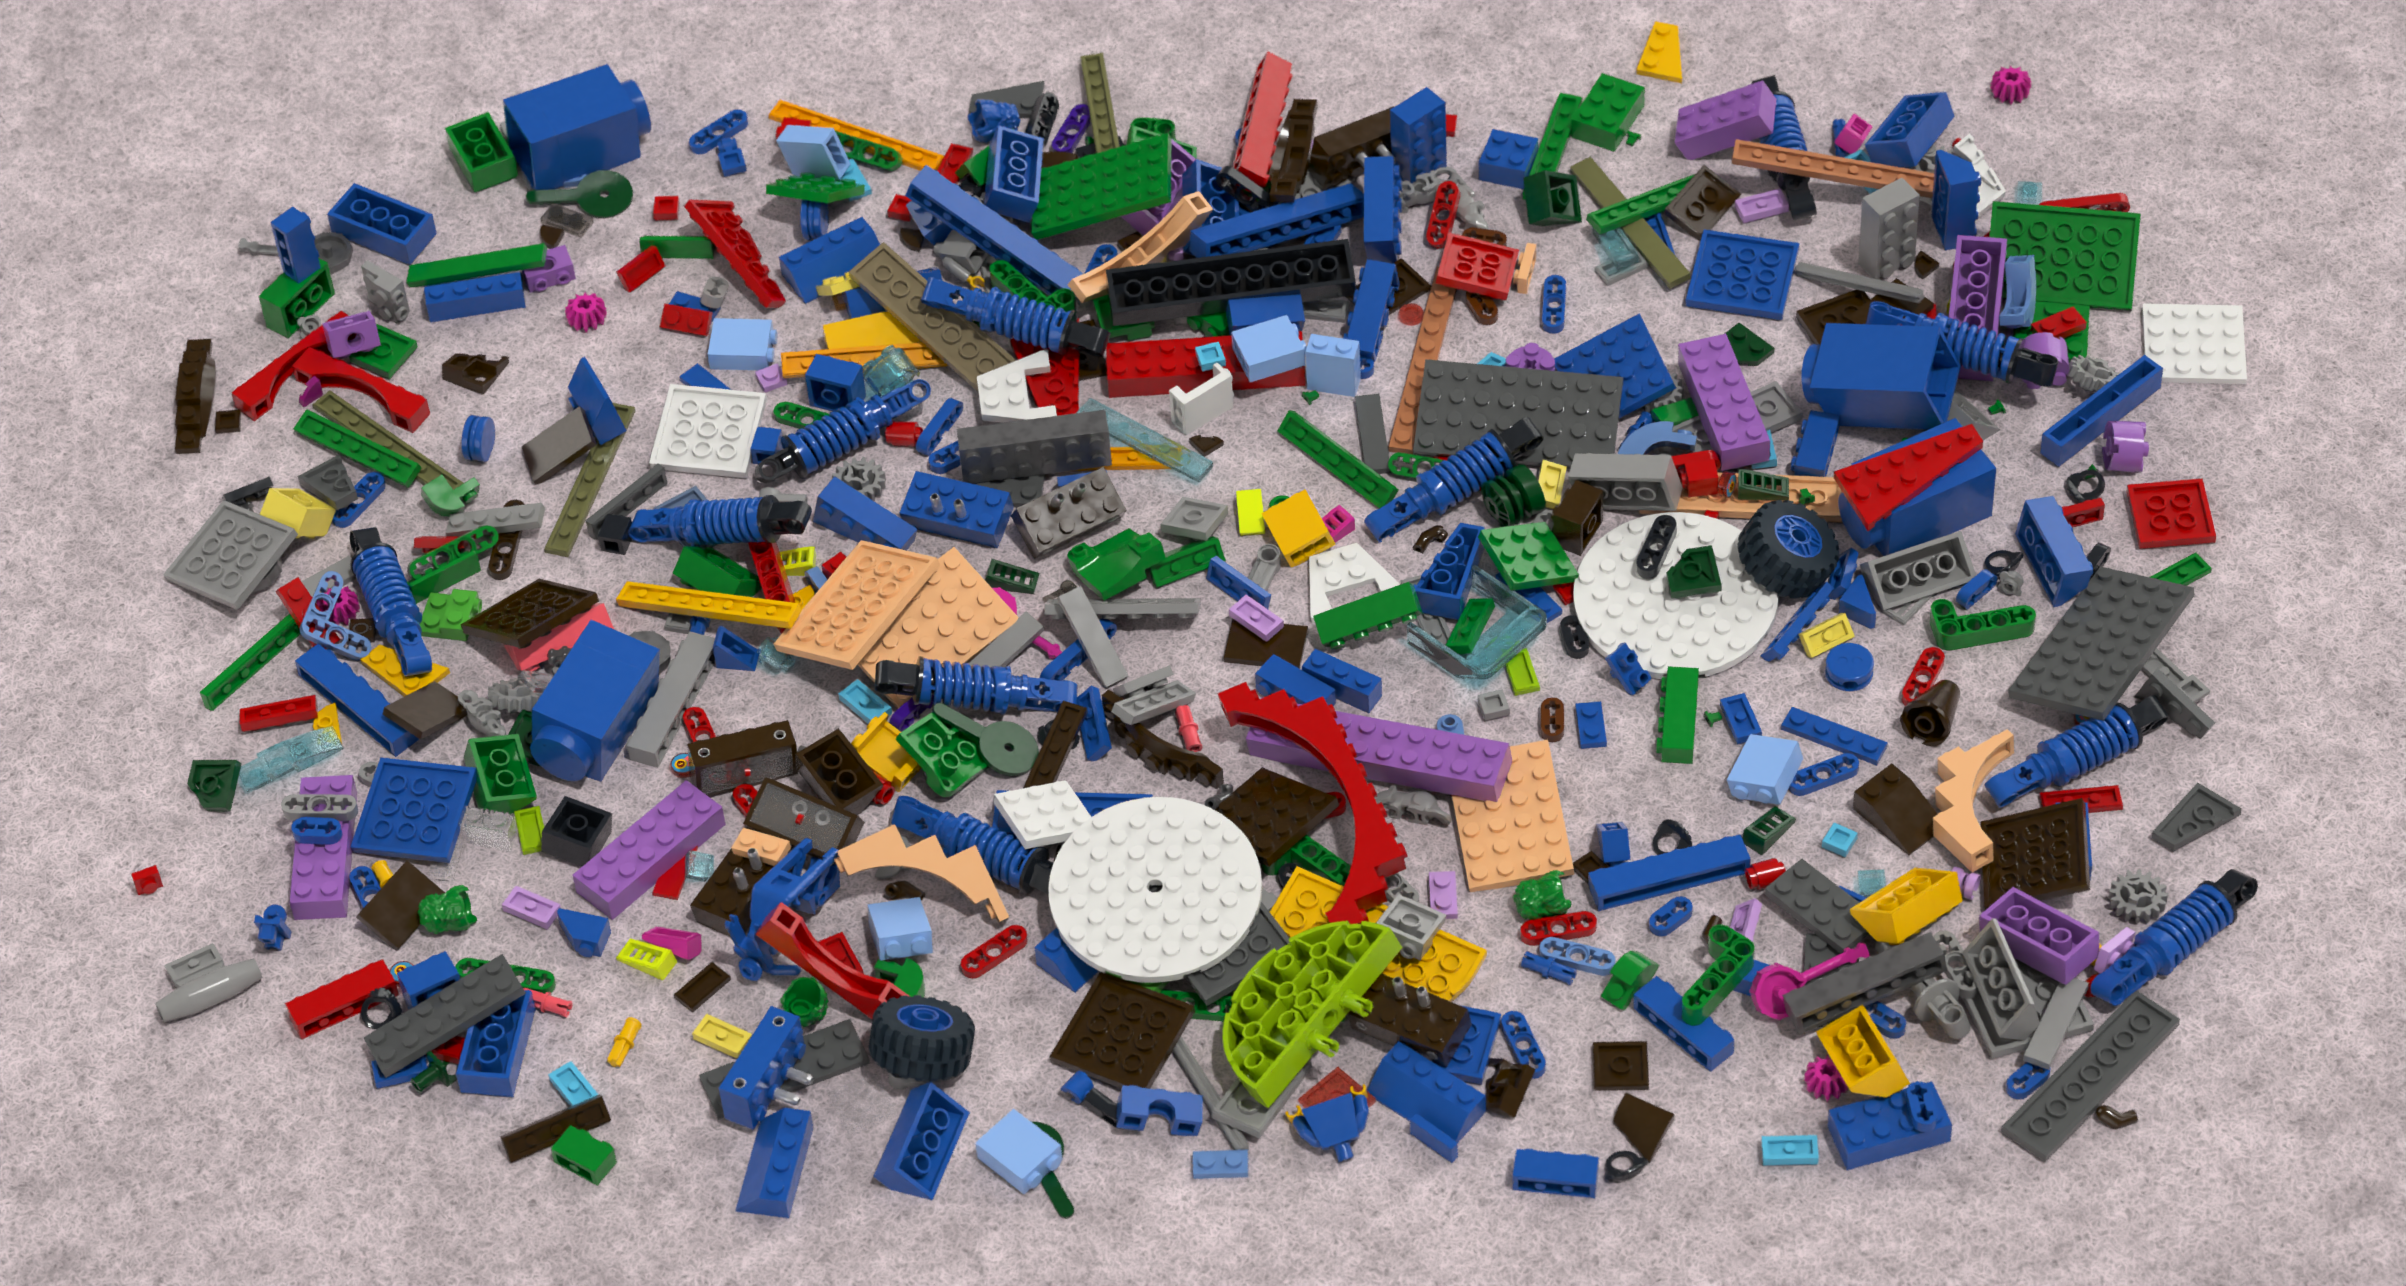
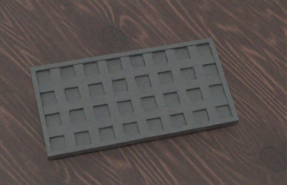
M1425 359L1413 453L1414 455L1449 457L1455 455L1457 451L1463 450L1465 446L1471 445L1473 441H1480L1481 436L1485 435L1488 430L1493 429L1500 434L1519 420L1528 417L1543 435L1544 440L1535 449L1515 459V463L1518 465L1540 466L1542 461L1546 460L1570 469L1575 453L1615 454L1623 377Z
M2100 566L2089 581L2088 586L2082 590L2008 690L2009 698L2104 721L2195 596L2194 587Z

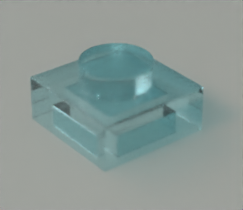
M2018 181L2017 203L2034 205L2041 203L2042 182Z
M689 850L685 855V878L707 882L714 873V855Z
M1884 869L1860 870L1857 873L1859 894L1866 898L1886 886Z

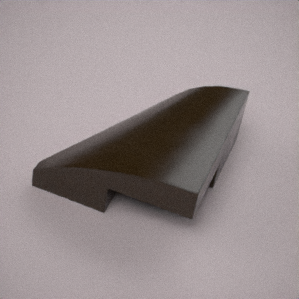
M456 353L442 364V379L462 388L484 394L509 364V357L502 356L499 361L486 360V355ZM480 377L485 378L484 381L475 380V379L480 378Z
M1490 1058L1488 1066L1495 1067V1074L1486 1080V1109L1506 1117L1515 1118L1536 1069L1528 1064H1512L1505 1059Z
M1625 1093L1615 1113L1613 1124L1627 1136L1629 1143L1640 1151L1643 1157L1648 1160V1163H1651L1662 1145V1139L1674 1122L1675 1114L1629 1093Z

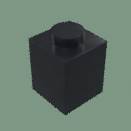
M606 515L598 534L601 551L626 555L632 540L628 534L632 523L631 517Z

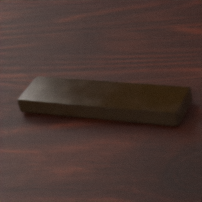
M1063 700L1023 789L1057 781L1088 713L1086 707Z
M599 1094L500 1136L506 1155L510 1163L554 1145L570 1125L578 1130L584 1129L587 1131L611 1121L603 1097Z

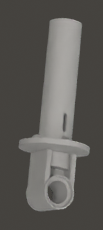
M1877 941L1875 948L1880 954L1898 945H1889L1888 942ZM1932 977L1909 987L1918 997L1914 1005V1013L1919 1020L1923 1022L1936 1020L1945 1032L1954 1039L1963 1038L1969 1033L1971 1026L1963 1007L1957 1002L1960 988L1955 981L1951 979L1936 981Z

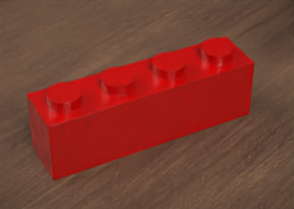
M381 959L353 973L346 974L331 983L321 985L309 993L297 996L285 1003L289 1018L302 1040L361 1013L362 1004L369 998L370 991H375L376 988H385L391 994H394L395 997L399 996L395 979L384 960ZM381 1002L371 1003L368 1009L381 1004Z

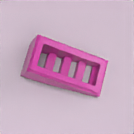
M1853 113L1837 136L1835 144L1849 154L1857 152L1873 127Z
M1341 505L1333 508L1322 518L1335 543L1355 530L1354 517Z
M656 926L642 934L643 940L669 949L673 954L687 960L698 956L702 950L701 934Z

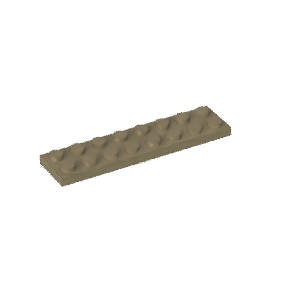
M885 242L880 244L849 271V277L978 393L977 376L1017 361L989 335L982 332L980 327L973 321H967L966 316L941 308L930 307L922 303L921 298L927 280Z

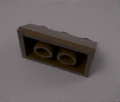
M839 728L796 753V770L817 797L851 813L860 814L883 788L881 781Z

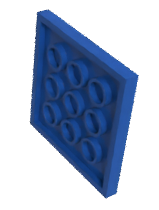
M1704 229L1686 297V306L1783 320L1800 243Z
M1640 313L1554 358L1557 371L1623 377L1619 418L1676 389Z
M380 757L350 848L355 853L450 863L476 784V768Z

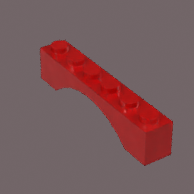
M341 310L326 322L348 317L349 315ZM323 324L231 392L235 407L238 410L240 409L250 419L256 421L273 408L279 389L293 374L292 365L309 347L331 355L328 350ZM357 333L350 334L347 340L354 339Z
M309 347L292 365L296 381L306 385L315 376L320 380L322 388H345L364 393L377 400L386 409L393 425L411 433H414L430 415L428 401L422 395L409 392L402 386L391 384L382 377L373 376L365 370L353 367L341 359H335L323 351Z
M782 902L766 916L756 933L762 940L871 1019H873L874 1011L884 1001L887 1002L888 999H898L900 996L907 995L890 981L863 974L836 959L813 937L803 918Z

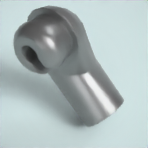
M1220 785V794L1206 799L1204 805L1215 810L1223 800L1232 795L1233 785Z

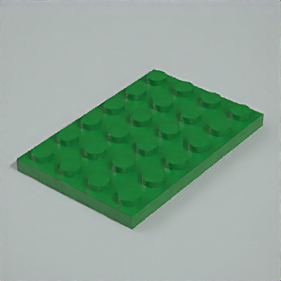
M1169 134L1156 135L1149 139L1132 142L1128 145L1111 148L1093 155H1086L1085 157L1065 161L1051 167L1041 168L1039 203L1032 215L1033 237L1039 240L1170 203L1171 138Z
M1993 201L1989 237L2007 239L2006 261L2010 256L2034 255L2036 301L2090 305L2092 308L2132 311L2141 213ZM2006 271L2004 273L2002 300L2007 298Z

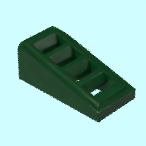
M1739 469L1738 500H1789V478ZM1766 485H1770L1771 489L1766 488ZM1776 486H1781L1782 491L1776 490Z
M991 559L985 581L991 588L1000 587L1005 591L1034 594L1040 573ZM1005 575H1010V578H1005ZM1015 576L1020 577L1019 582L1014 581ZM1025 578H1031L1029 585L1024 584Z
M1774 806L1744 829L1743 842L1747 847L1762 856L1796 822V818ZM1773 817H1776L1777 819H1779L1780 821H1782V823L1779 824L1778 822L1774 821L1772 818H1773ZM1768 823L1769 825L1773 826L1774 829H1772L1771 827L1767 826L1766 824Z

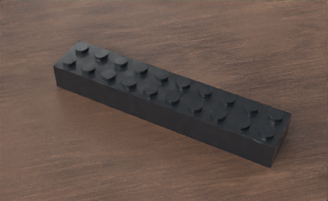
M1348 239L1106 270V285L1113 326L1226 312L1228 300L1301 294L1302 302L1354 296L1356 288Z

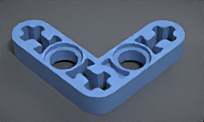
M328 571L321 577L301 622L300 633L311 642L319 643L327 649L352 660L359 661L371 652V643L366 637L328 621L344 583L339 573ZM333 579L335 580V586H333L329 595L325 594L324 592L328 586L326 581ZM315 601H326L328 610L325 612L317 610ZM311 623L316 624L315 628L317 630L313 633L309 632V627L307 626ZM328 628V630L324 634V637L321 638L320 635L322 634L323 629ZM331 632H338L342 636V643L333 644L329 640V634ZM348 638H350L351 641L349 642V645L346 649L343 646L346 644ZM358 643L362 644V649L364 650L360 654L355 652L356 648L354 647Z

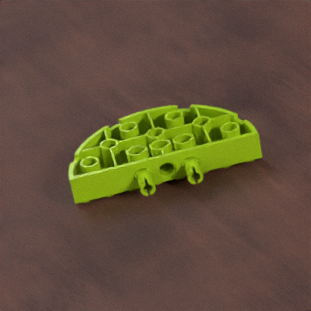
M1340 921L1320 925L1289 938L1290 943L1278 951L1275 948L1272 949L1246 974L1231 998L1233 1004L1230 1012L1225 1014L1223 1045L1227 1060L1245 1089L1256 1101L1269 1108L1316 1051L1328 1057H1334L1335 1054L1329 1051V1049L1337 1053L1339 1043L1328 1038V1036L1350 1010L1362 1017L1369 1015L1363 1009L1371 1013L1373 1003L1362 998V996L1402 949L1391 928L1367 921H1362L1361 924H1349L1348 921Z

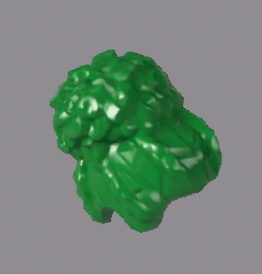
M1553 870L1538 880L1521 881L1513 895L1517 913H1520V916L1525 920L1527 918L1529 920L1545 917V915L1551 917L1566 914L1572 903L1571 900L1564 897L1562 883L1559 878L1564 873L1559 870Z
M458 885L451 887L446 893L441 895L437 893L427 895L419 903V910L417 911L420 916V924L428 932H433L434 934L449 930L463 931L469 929L470 925L477 922V917L471 913V902L468 893L465 892L470 891L468 887Z
M800 977L791 981V985L781 997L780 1003L784 1011L799 1016L801 1026L805 1028L824 1019L827 1014L829 1000L827 999L828 995L825 989L814 977Z

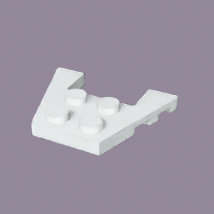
M1968 134L1954 145L1953 151L1962 159L1972 162L1975 172L1978 171L1980 173L1981 186H1978L1980 202L1976 206L1979 218L1992 207L1993 201H2000L2005 196L2006 191L1993 169L1988 167L1982 151L1977 149L1974 144V138ZM1920 196L1919 200L1932 205V198Z
M1048 349L977 376L982 421L1005 423L1057 416L1055 405L1030 409L1027 394L1026 375L1051 372Z
M1358 543L1310 556L1311 622H1315L1313 615L1332 609L1327 599L1328 596L1375 583L1379 592L1398 586L1400 583Z

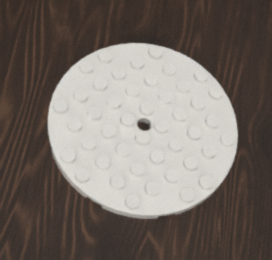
M1685 512L1647 515L1614 528L1600 538L1587 552L1578 568L1579 576L1574 582L1575 612L1583 630L1587 634L1589 643L1606 658L1617 649L1620 643L1626 642L1630 650H1634L1637 654L1638 662L1643 670H1647L1650 676L1655 679H1662V676L1667 677L1668 666L1699 668V675L1704 674L1706 677L1725 671L1745 660L1757 649V645L1763 640L1765 635L1768 636L1777 615L1779 596H1777L1776 592L1770 593L1765 590L1766 587L1762 584L1758 585L1754 581V577L1748 575L1745 571V564H1742L1739 558L1740 553H1738L1737 544L1741 530L1713 517ZM1661 515H1670L1677 522L1676 537L1659 574L1652 579L1642 578L1637 572V558L1655 519ZM1665 526L1664 529L1661 528L1662 535H1664V531H1665L1666 527H1670V526ZM1660 543L1650 546L1652 550H1661L1664 547ZM1712 545L1722 591L1671 599L1666 572L1671 566H1675L1686 549ZM1651 558L1649 564L1647 566H1644L1645 568H1648L1650 565H1652Z
M1173 797L1134 799L1116 804L1092 816L1079 826L1063 844L1053 863L1049 879V903L1052 918L1066 945L1077 957L1103 973L1107 971L1122 976L1123 980L1156 983L1183 979V975L1198 970L1203 972L1229 956L1246 938L1255 916L1258 915L1262 898V878L1259 861L1252 845L1243 832L1232 821L1212 808L1197 802ZM1149 885H1162V889L1159 892H1150L1148 890Z

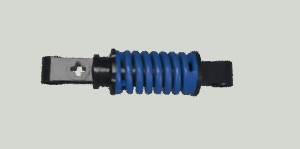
M1772 75L1753 80L1752 84L1763 81L1776 98L1773 133L1760 137V143L1808 151L1795 113L1793 98L1789 94L1779 91L1776 76ZM1767 170L1773 181L1777 182L1778 186L1786 192L1793 221L1817 215L1815 201L1808 186L1810 177Z

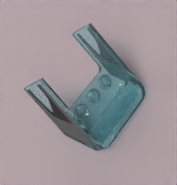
M1474 565L1472 567V587L1487 598H1493L1496 604L1507 611L1506 614L1479 637L1471 654H1457L1412 622L1407 624V644L1459 679L1484 680L1496 674L1546 629L1547 615L1542 609L1515 591H1511L1508 586Z

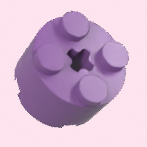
M2048 332L2035 333L2026 337L2024 348L2042 354H2049L2058 359L2052 385L2060 386L2065 384L2069 373L2066 341L2062 337L2057 339L2053 337L2052 333ZM2022 379L2029 389H2039L2041 387L2033 382Z
M1528 343L1524 347L1514 350L1506 357V367L1555 371V360L1550 352L1539 347L1538 344Z
M2108 421L2106 423L2103 439H2107L2106 447H2102L2105 469L2111 471L2142 472L2143 457H2147L2149 453V443L2144 442L2146 434L2145 422Z

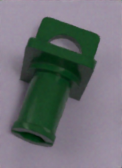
M428 1051L426 1054L429 1067L410 1079L414 1089L418 1093H422L423 1090L437 1080L442 1081L448 1087L457 1081L456 1074L449 1075L447 1073L446 1066L451 1062H441L431 1051Z

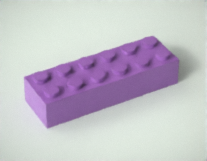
M1957 235L1949 318L1958 319L1960 322L1959 328L1963 322H1968L1969 329L1971 325H1977L1979 332L1980 328L1984 327L1987 329V335L1989 331L1993 330L1996 332L1997 338L2007 239ZM1963 365L1960 367L1958 379L1994 380L1990 373L1984 375L1981 371L1974 372L1972 368H1963Z
M1722 334L1678 344L1679 368L1713 451H1716L1718 454L1721 471L1769 461L1770 439L1727 335Z
M353 775L301 777L300 794H346L353 796L357 803V789ZM318 804L313 810L317 812L322 811L326 808V805ZM355 818L349 821H339L343 836L335 844H303L295 840L290 906L294 920L347 918L350 887L349 876L352 863V849L350 846L354 838Z
M685 780L572 875L576 893L613 920L654 886L657 879L697 845L699 848L726 825L722 806Z

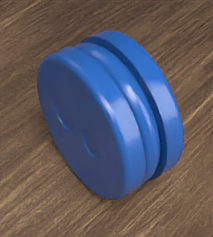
M802 199L800 223L802 236L805 240L816 239L827 234L829 226L827 203Z
M470 415L466 419L462 431L461 448L463 457L469 461L487 462L495 444L494 421L491 417Z
M1843 643L1835 646L1826 657L1825 675L1828 682L1842 691H1858L1865 688L1873 678V656L1867 648L1856 643Z

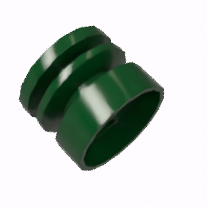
M1523 464L1505 471L1503 477L1495 476L1492 480H1487L1481 485V494L1486 509L1499 522L1500 527L1520 524L1523 521V517L1531 518L1546 508L1544 493L1538 480L1531 470Z

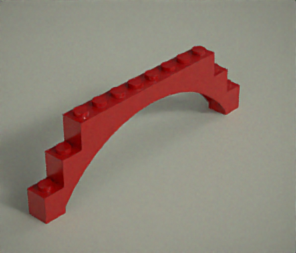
M1247 682L1217 693L1221 708L1230 727L1238 724L1258 728L1295 743L1321 762L1339 783L1348 798L1354 815V857L1344 888L1332 910L1325 912L1327 923L1348 921L1349 924H1361L1362 921L1369 922L1365 911L1387 902L1385 891L1389 889L1385 878L1405 870L1404 858H1407L1408 855L1402 842L1397 844L1395 840L1398 836L1392 822L1387 824L1385 820L1387 813L1382 802L1377 804L1375 800L1377 793L1373 784H1367L1365 780L1367 773L1363 764H1357L1355 760L1357 754L1353 744L1346 743L1345 739L1348 738L1342 723L1337 725L1335 719L1338 717L1333 705H1327L1322 696L1298 706L1294 697H1288L1285 689L1259 699L1256 690H1250Z

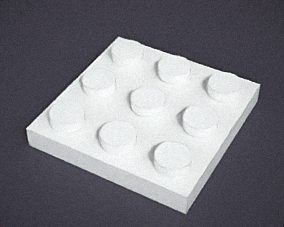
M1066 780L994 794V804L1024 849L1065 842L1079 826L1091 818Z

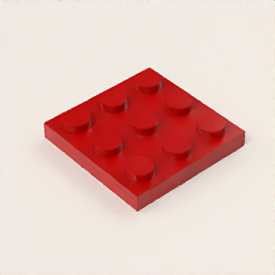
M1449 232L1435 283L1507 301L1519 249Z
M2203 478L2127 485L2126 492L2139 549L2216 543V532Z

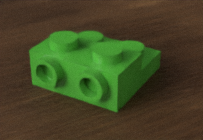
M453 589L451 595L430 592L422 615V622L420 623L421 636L467 641L469 635L463 633L460 624L481 613L482 599H479L478 592Z

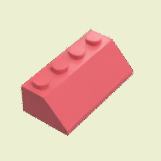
M596 603L591 606L589 611L575 615L569 623L555 627L550 634L538 637L526 648L519 649L510 645H504L516 668L529 673L539 669V663L548 660V651L550 649L559 650L563 646L572 648L590 620L612 629L614 627L604 603Z

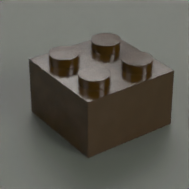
M1577 480L1571 489H1566L1561 504L1555 506L1551 515L1553 520L1552 532L1563 550L1579 556L1582 555L1603 522V490Z

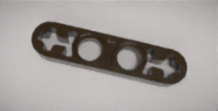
M515 499L508 501L504 507L525 504L521 500ZM523 530L515 531L512 534L498 533V541L493 546L488 564L489 573L493 579L504 580L511 575ZM503 547L512 548L508 553L499 552ZM501 560L503 561L504 568H501V571H497L496 569L500 568Z

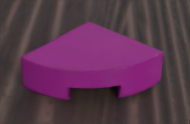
M315 376L306 383L307 388L303 395L300 394L299 404L302 407H306L323 396L320 380Z

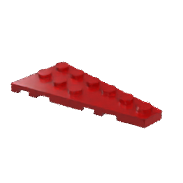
M689 199L684 205L685 209L689 212V217L698 223L703 229V234L716 245L717 251L729 261L731 268L743 278L744 284L756 294L760 304L766 308H780L783 306L786 299L777 283L768 277L767 274L770 270L767 265L761 264L760 259L762 255L750 233L741 227L740 224L743 220L740 215L736 214L735 216L733 212L735 205L733 202Z
M1010 339V345L1016 360L1045 350L1040 345L1034 346L1032 343H1024L1023 340ZM1069 347L1067 353L1062 356L1048 348L1051 372L1025 376L1036 407L1055 405L1057 416L1079 413L1080 350Z
M1969 424L1834 471V480L1866 530L1869 531L1881 518L1886 519L1890 516L1892 510L1896 507L1905 505L1930 487L1932 481L1939 476L1943 477L1949 473L1951 467L1957 463H1963L1982 449L1983 440L1974 426Z

